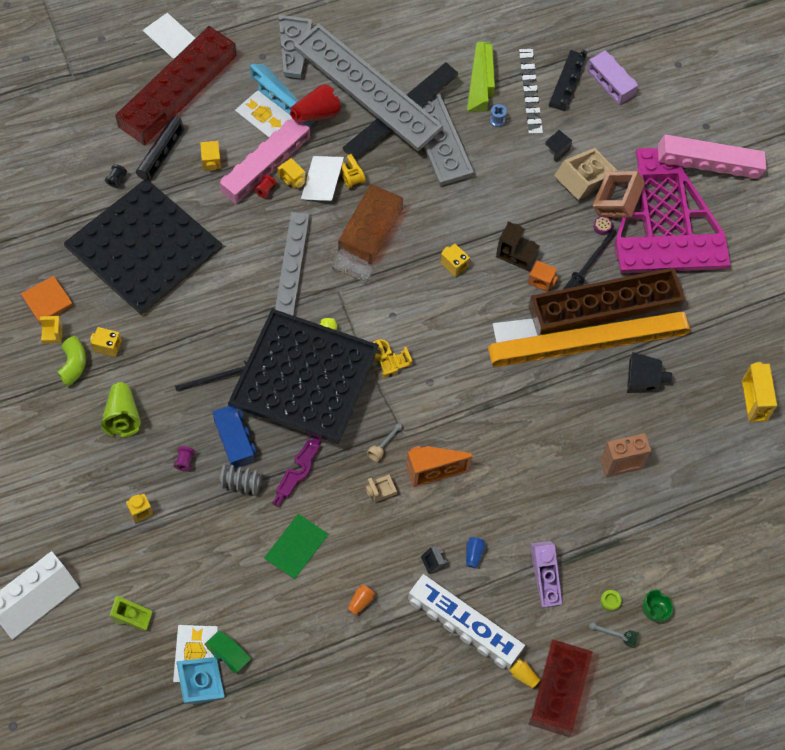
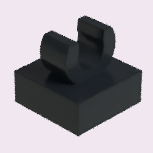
M437 546L430 547L421 556L428 574L435 573L448 563V560H443L442 558L443 550H439Z

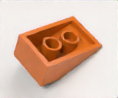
M429 446L412 448L407 454L406 468L413 488L469 472L472 454Z

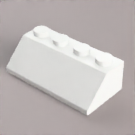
M52 551L0 590V626L12 641L80 589Z

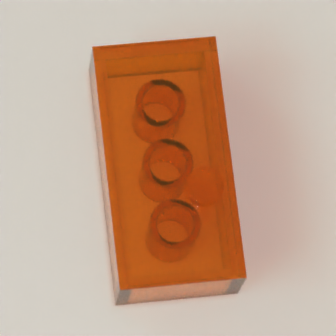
M370 184L338 240V252L372 265L403 209V197Z

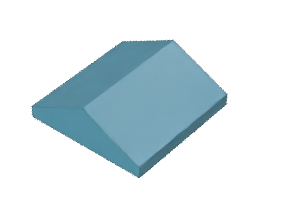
M215 657L176 662L185 704H202L224 698L218 662Z

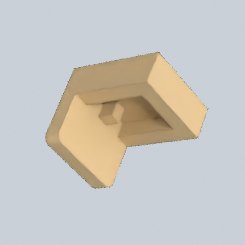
M390 475L374 481L372 478L367 480L366 492L369 498H373L375 503L397 495V490Z

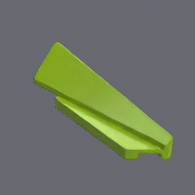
M477 42L467 111L487 112L488 97H493L495 89L493 49L490 42Z

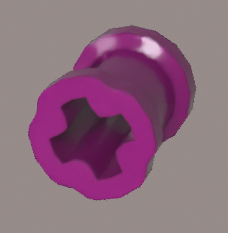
M179 446L177 449L179 453L177 462H174L173 467L180 471H190V462L195 454V450L190 447Z

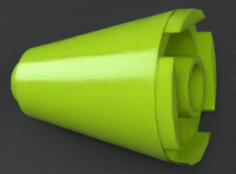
M118 382L111 386L101 420V429L104 433L113 437L114 434H119L121 437L132 436L139 431L141 420L130 386L123 382Z

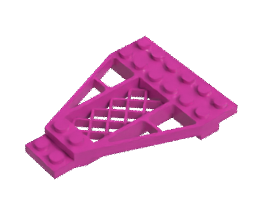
M658 148L636 149L637 171L644 179L645 185L639 197L641 212H633L631 217L622 218L614 244L620 274L653 272L673 267L675 271L729 269L731 265L725 233L682 167L660 163L658 160ZM649 183L656 188L653 192L646 188ZM668 183L674 188L669 191L663 186ZM684 185L700 210L688 209ZM676 190H677L678 197L673 194ZM661 191L666 197L661 199L656 193ZM668 198L676 202L673 207L666 202ZM653 199L659 204L654 207L648 202ZM679 205H680V211H681V212H679V211L676 209ZM661 206L668 210L666 215L658 210ZM671 213L679 218L676 222L669 218ZM653 214L661 218L658 223L650 218ZM689 217H706L716 234H693ZM642 219L645 237H621L625 220ZM664 221L672 226L669 230L661 226ZM675 228L682 234L675 236L671 232ZM657 229L664 235L656 236L653 232Z

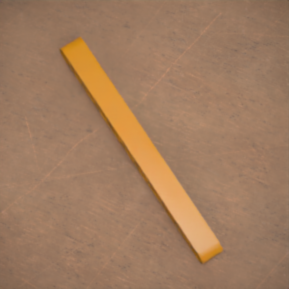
M676 312L497 342L488 346V352L492 366L501 367L679 337L688 334L691 329L686 313Z

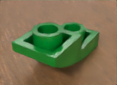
M220 630L204 644L217 660L221 658L234 674L251 660L239 645Z

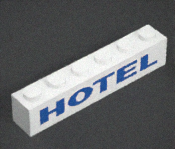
M424 574L409 592L408 599L412 606L426 611L429 618L443 623V627L446 630L460 635V639L463 642L477 647V651L480 654L494 659V663L500 668L509 670L525 647L523 643Z

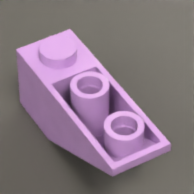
M551 541L531 543L532 563L542 607L561 605L562 598L555 544Z

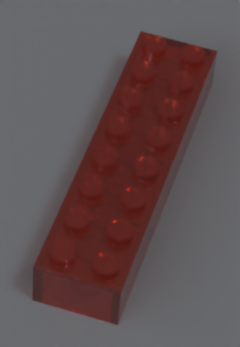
M208 26L115 114L118 128L145 146L169 122L172 116H176L237 56L236 43L211 26Z

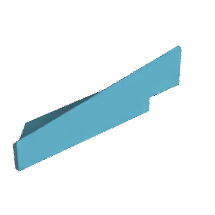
M250 65L251 77L258 82V91L290 115L291 106L299 100L266 65ZM309 121V122H303V123H304L305 125H307L308 127H310L315 121Z

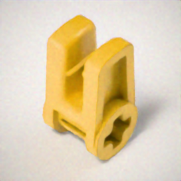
M352 154L347 155V163L350 170L346 167V163L342 162L340 173L346 187L350 189L355 184L366 183V179Z

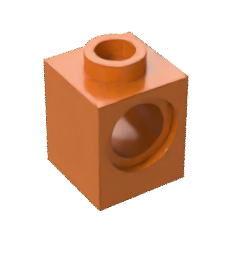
M537 260L529 275L528 284L548 292L550 287H554L557 282V268Z

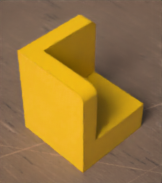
M41 316L42 344L62 343L63 326L59 316Z

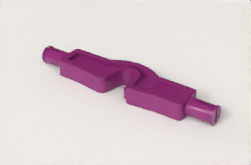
M315 436L313 440L309 439L296 455L294 463L302 469L300 471L286 470L282 481L276 489L277 496L272 502L274 506L279 507L284 498L288 499L297 484L303 482L308 477L311 471V463L320 450L319 443L322 438Z

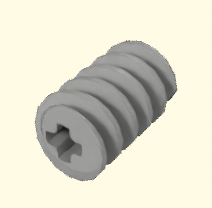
M224 463L219 483H221L223 489L229 485V490H233L236 487L237 492H241L244 488L246 494L252 489V494L257 495L261 487L263 472L260 476H257V470H254L252 475H250L249 468L242 473V467L239 466L237 471H234V465H231L229 470H227L226 463Z

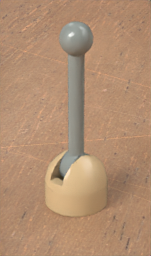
M397 423L395 429L380 445H373L366 451L371 460L378 462L384 454L383 447L397 431L402 430V425Z

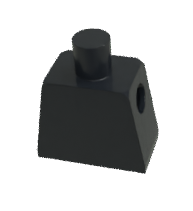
M632 352L629 360L627 393H656L661 383L671 384L672 372L662 371L661 360Z

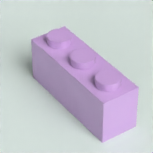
M606 50L589 60L587 71L618 105L636 95L637 82L626 73L625 69Z

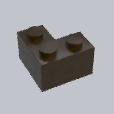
M508 221L499 238L496 257L529 272L538 256L540 245L534 241L524 239L525 228Z

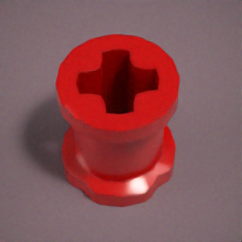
M264 174L260 184L254 187V192L259 197L266 199L269 196V191L277 185V182L270 175Z

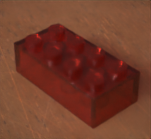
M552 639L528 725L566 737L571 735L593 651Z

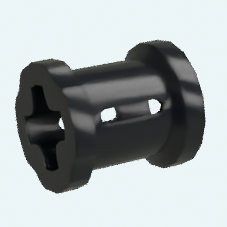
M113 164L111 167L112 171L105 178V182L111 187L119 188L121 185L120 181L127 174V170L121 165Z

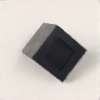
M558 130L545 142V145L555 152L554 161L557 162L570 151L572 139Z

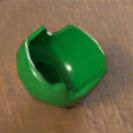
M660 589L650 590L645 595L642 610L650 620L657 623L665 622L673 614V604L669 596L663 595Z

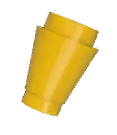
M520 658L509 669L512 677L530 686L532 689L540 681L525 660L522 661Z

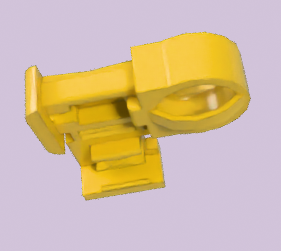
M379 339L373 342L379 344L381 354H376L374 360L380 363L383 371L382 378H388L389 374L395 376L398 374V369L412 366V359L407 347H404L401 354L395 355L394 353L392 355L387 341ZM383 346H385V347L387 348V352H386V353H385V351H384Z

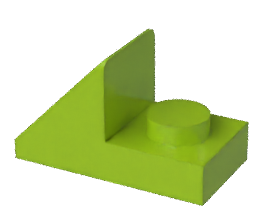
M116 596L110 617L117 625L127 624L141 631H146L152 610Z

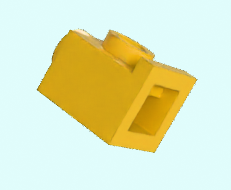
M292 158L277 167L278 178L280 180L283 178V181L287 185H291L294 190L302 187L306 182L305 171Z
M145 494L134 495L126 502L135 524L153 516L152 508Z

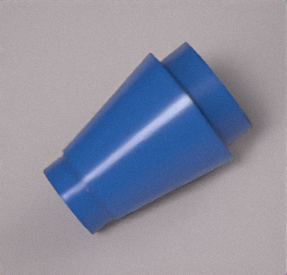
M469 537V541L466 542L467 567L478 568L486 545H484L485 540Z

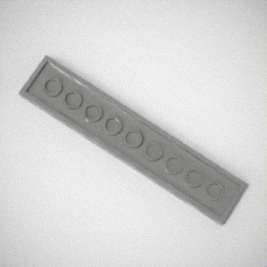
M319 23L294 44V49L417 151L443 130V125Z

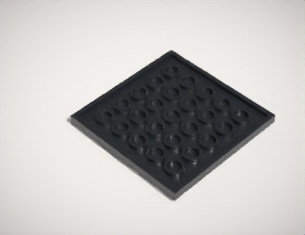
M146 178L64 242V247L141 315L222 248V243Z
M271 309L228 401V406L339 444L375 359L379 344Z

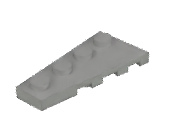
M279 15L283 73L286 77L301 79L305 57L294 49V44L311 30L312 19Z

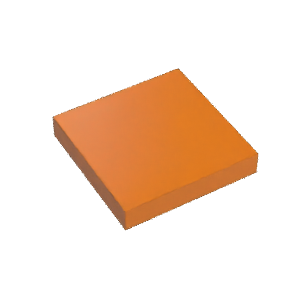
M54 276L21 293L22 298L39 324H41V316H57L73 307L71 300Z

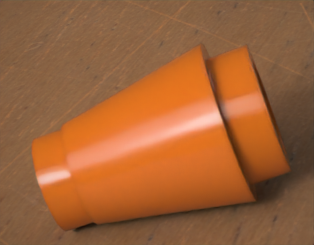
M362 584L361 587H357L347 609L357 616L374 600L373 597L376 593Z

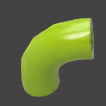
M76 336L68 338L61 346L67 356V361L57 371V374L67 387L72 385L82 375L86 366V351Z

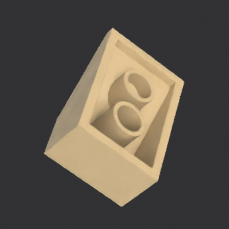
M596 148L564 160L554 176L571 192L572 196L580 200L601 187L607 172L618 170Z

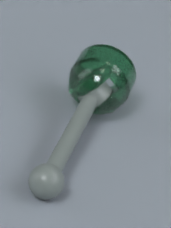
M594 622L589 624L590 630H599L621 637L625 645L635 648L639 632L629 630L622 634L597 626Z

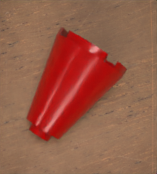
M327 84L320 85L291 106L290 116L298 123L334 119L340 113L339 98L334 96V89Z

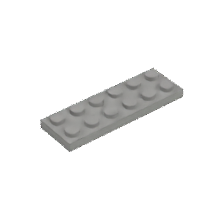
M438 92L421 108L443 125V130L424 146L438 183L442 186L474 176V171Z

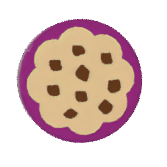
M606 216L596 218L593 225L594 231L600 235L608 234L612 228V221Z

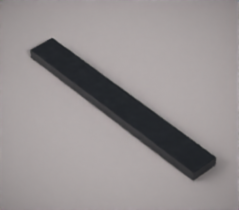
M445 62L406 95L421 107L458 76V72ZM377 118L343 146V151L348 155L352 154L356 161L389 134L392 129Z

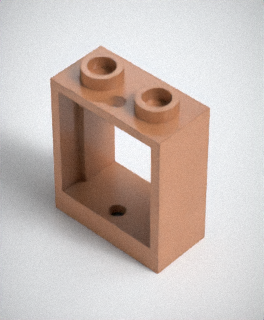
M638 171L607 172L592 207L599 217H631L645 185L644 179ZM616 185H628L622 200H610Z
M645 433L607 442L600 459L606 478L644 468L651 453Z

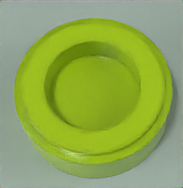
M607 590L602 594L600 604L606 611H616L621 605V596L614 590Z

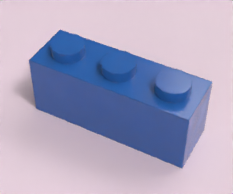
M227 406L212 411L213 419L230 465H234V469H237L239 466L243 467L254 463V455L257 453L254 444H249L248 438H250L247 426L243 427L241 421H244L241 410Z

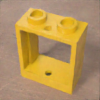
M756 362L749 366L742 379L748 422H768L777 407L770 364Z

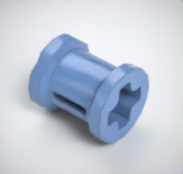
M496 104L491 108L490 124L492 126L501 127L505 124L507 113L505 106Z

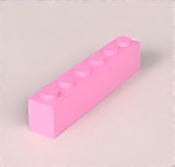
M292 118L285 121L283 126L278 131H274L267 141L262 142L258 149L248 154L241 164H237L231 173L221 179L219 182L221 193L237 205L256 185L260 184L264 174L270 175L310 139V128L303 122L298 123Z
M666 134L658 143V160L660 163L732 174L734 176H744L751 179H759L766 171L765 151Z

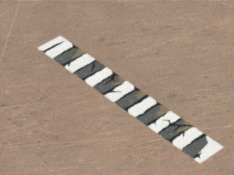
M519 49L529 133H543L533 49Z

